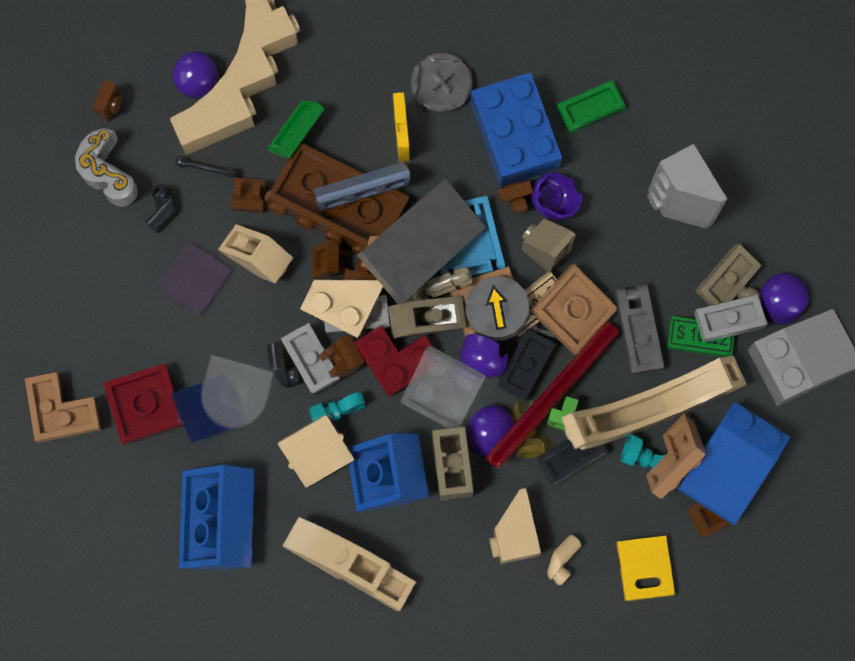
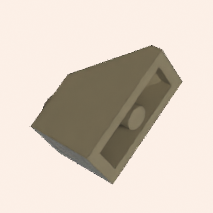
M543 219L538 226L534 223L531 224L522 235L524 239L522 251L547 272L552 273L571 251L576 234L565 227Z
M462 296L409 301L401 305L396 304L388 307L392 338L419 336L467 328Z

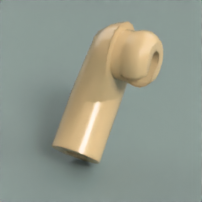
M569 535L553 552L547 574L549 579H553L557 585H562L569 578L570 571L563 566L581 547L580 541L575 536Z

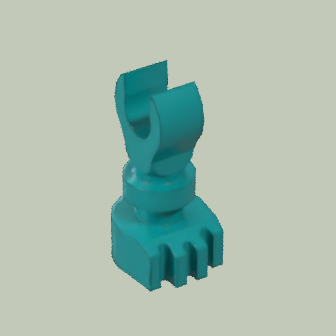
M356 392L339 400L337 403L334 401L327 403L328 407L323 408L320 402L308 407L312 422L325 414L330 419L333 418L336 421L341 419L340 415H347L364 409L366 402L362 393Z
M631 434L626 439L620 456V462L634 466L637 461L641 467L646 468L649 466L653 468L665 455L652 454L653 450L648 448L642 450V439Z

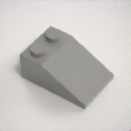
M834 309L770 334L754 342L748 349L777 407L855 370V348Z

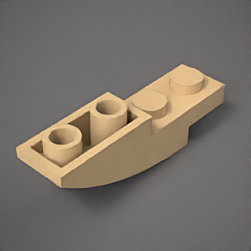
M300 517L296 520L282 547L333 577L343 579L396 611L401 610L415 584L414 580L390 567V564L383 559Z

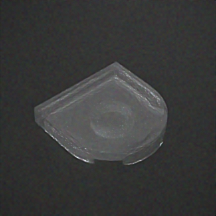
M211 355L201 390V401L205 412L214 422L224 427L240 428L249 425L258 418L265 407L273 373Z

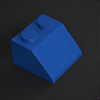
M418 433L388 434L348 447L355 458L349 463L356 512L404 505L429 498Z

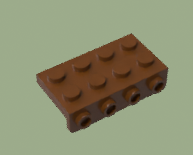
M303 143L298 145L285 164L271 191H267L264 196L266 204L269 205L268 209L282 217L288 214L296 218V223L310 231L315 228L325 233L324 237L327 240L339 242V245L343 242L353 247L352 251L357 255L367 247L370 236H380L402 216L410 201V197L394 189L324 211L319 210L313 191L315 188L362 175L363 173Z

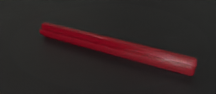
M606 322L488 453L486 460L493 467L498 469L505 463L617 337L619 330L612 323Z

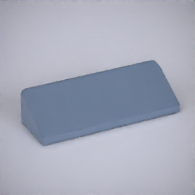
M399 163L318 187L313 191L319 210L324 211L410 184V172L404 163Z

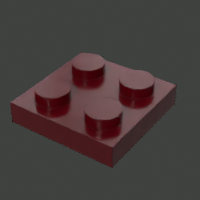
M165 363L103 383L122 445L185 426Z

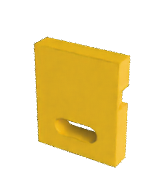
M404 92L393 93L398 161L407 162L409 161V141Z
M666 536L616 542L618 559H620L621 564L620 572L625 601L675 595ZM657 578L660 581L658 587L639 589L635 585L636 580Z

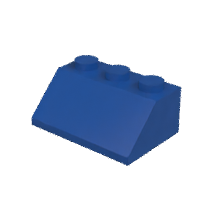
M218 465L182 472L179 569L251 568L253 553L254 469Z

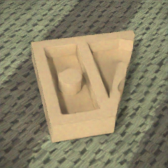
M315 279L300 309L358 338L378 300L383 286L377 279Z

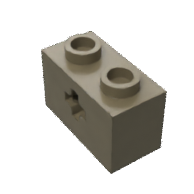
M465 427L432 430L440 501L472 497L473 486Z

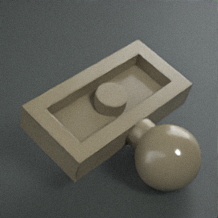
M735 244L698 286L695 292L709 306L732 301L735 296H737V299L758 295L761 303L760 292L753 287H745L746 283L761 265L741 244Z

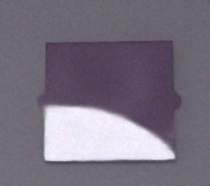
M188 242L157 288L174 298L177 305L183 304L201 316L232 272V269L216 260L212 253L207 254Z

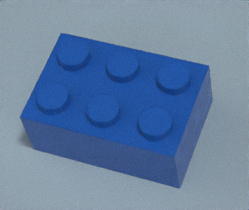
M531 72L471 91L470 104L500 187L560 169L562 156Z

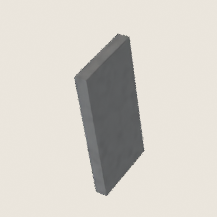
M444 179L357 256L397 304L401 305L475 238L485 226L450 183Z

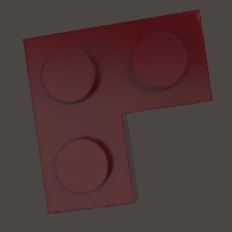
M379 325L354 341L365 363L388 397L442 363L426 335L420 336L397 351L383 327Z

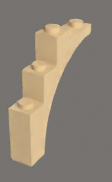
M245 0L244 32L238 51L227 72L214 88L197 103L170 118L185 155H189L254 127L252 116L256 114V111L249 96L276 85L274 74L278 73V69L271 55L298 44L296 33L300 32V28L294 15H287L284 6L276 9L273 0Z

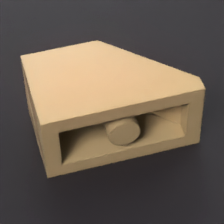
M237 224L218 249L221 253L256 276L272 283H276L285 274L287 266L293 259L290 254L269 236Z
M526 488L518 491L494 529V537L489 538L493 558L499 557L500 564L537 557L541 553Z

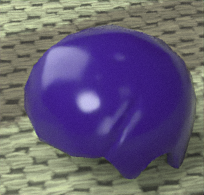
M200 51L187 52L178 58L172 73L173 82L178 91L191 99L203 98L214 88L220 78L216 62L208 54Z
M554 172L544 174L535 182L532 202L537 212L549 220H562L573 216L579 211L583 194L577 192L574 186V179Z
M789 273L774 274L759 291L765 318L778 325L796 321L804 312L809 302L808 288L798 277Z
M467 334L461 348L460 361L466 370L478 378H495L505 372L508 355L505 354L502 358L500 357L499 344L485 336Z
M487 405L473 414L466 427V439L471 450L482 457H486L516 423L512 414L501 406Z

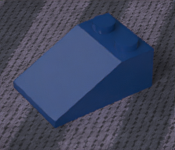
M734 401L705 444L706 455L703 457L702 462L688 472L678 490L734 526L779 458L790 436Z

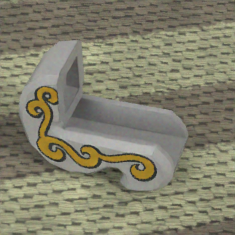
M106 128L95 130L88 134L79 145L75 155L76 169L88 186L95 189H104L103 192L110 203L120 207L128 206L137 197V186L133 182V178L104 161L117 143L118 137L114 130Z

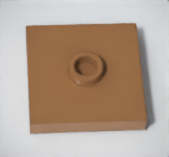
M571 264L530 309V312L576 355L615 313L618 307L575 264Z

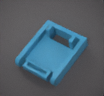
M483 196L464 201L473 210L485 228L440 269L441 275L452 270L454 273V270L464 266L470 270L472 277L493 272L491 261L495 260L498 270L505 268L488 197Z

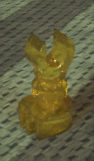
M518 401L515 403L513 416L516 421L522 416L518 411ZM536 429L515 450L517 458H536L545 453L542 440L533 439V437H536Z

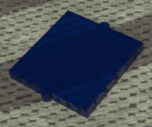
M223 375L171 394L179 414L178 421L183 423L191 444L238 427L244 423L235 404L237 398L232 396Z

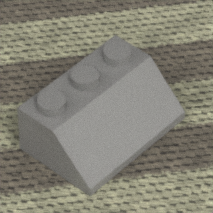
M694 144L659 162L648 189L649 193L647 194L651 206L656 211L659 209L663 217L705 229L713 225L727 200Z

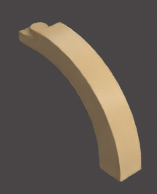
M734 356L718 358L681 377L637 395L604 406L572 412L562 417L565 433L574 448L583 450L595 447L673 419L734 392L747 384Z

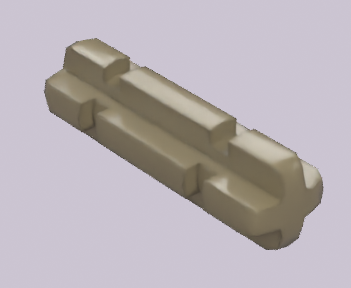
M464 266L454 270V274L447 272L431 278L412 297L415 301L428 300L430 295L434 298L456 290L458 285L460 287L470 285L473 282L471 272Z

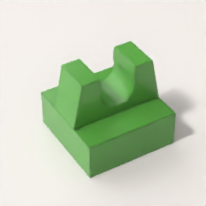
M566 396L562 410L552 408L547 426L565 431L562 417L575 412L579 400Z

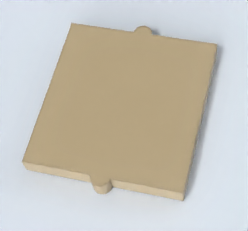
M327 414L278 442L279 447L289 461L288 467L295 470L305 488L355 459L343 440L344 434L338 433Z

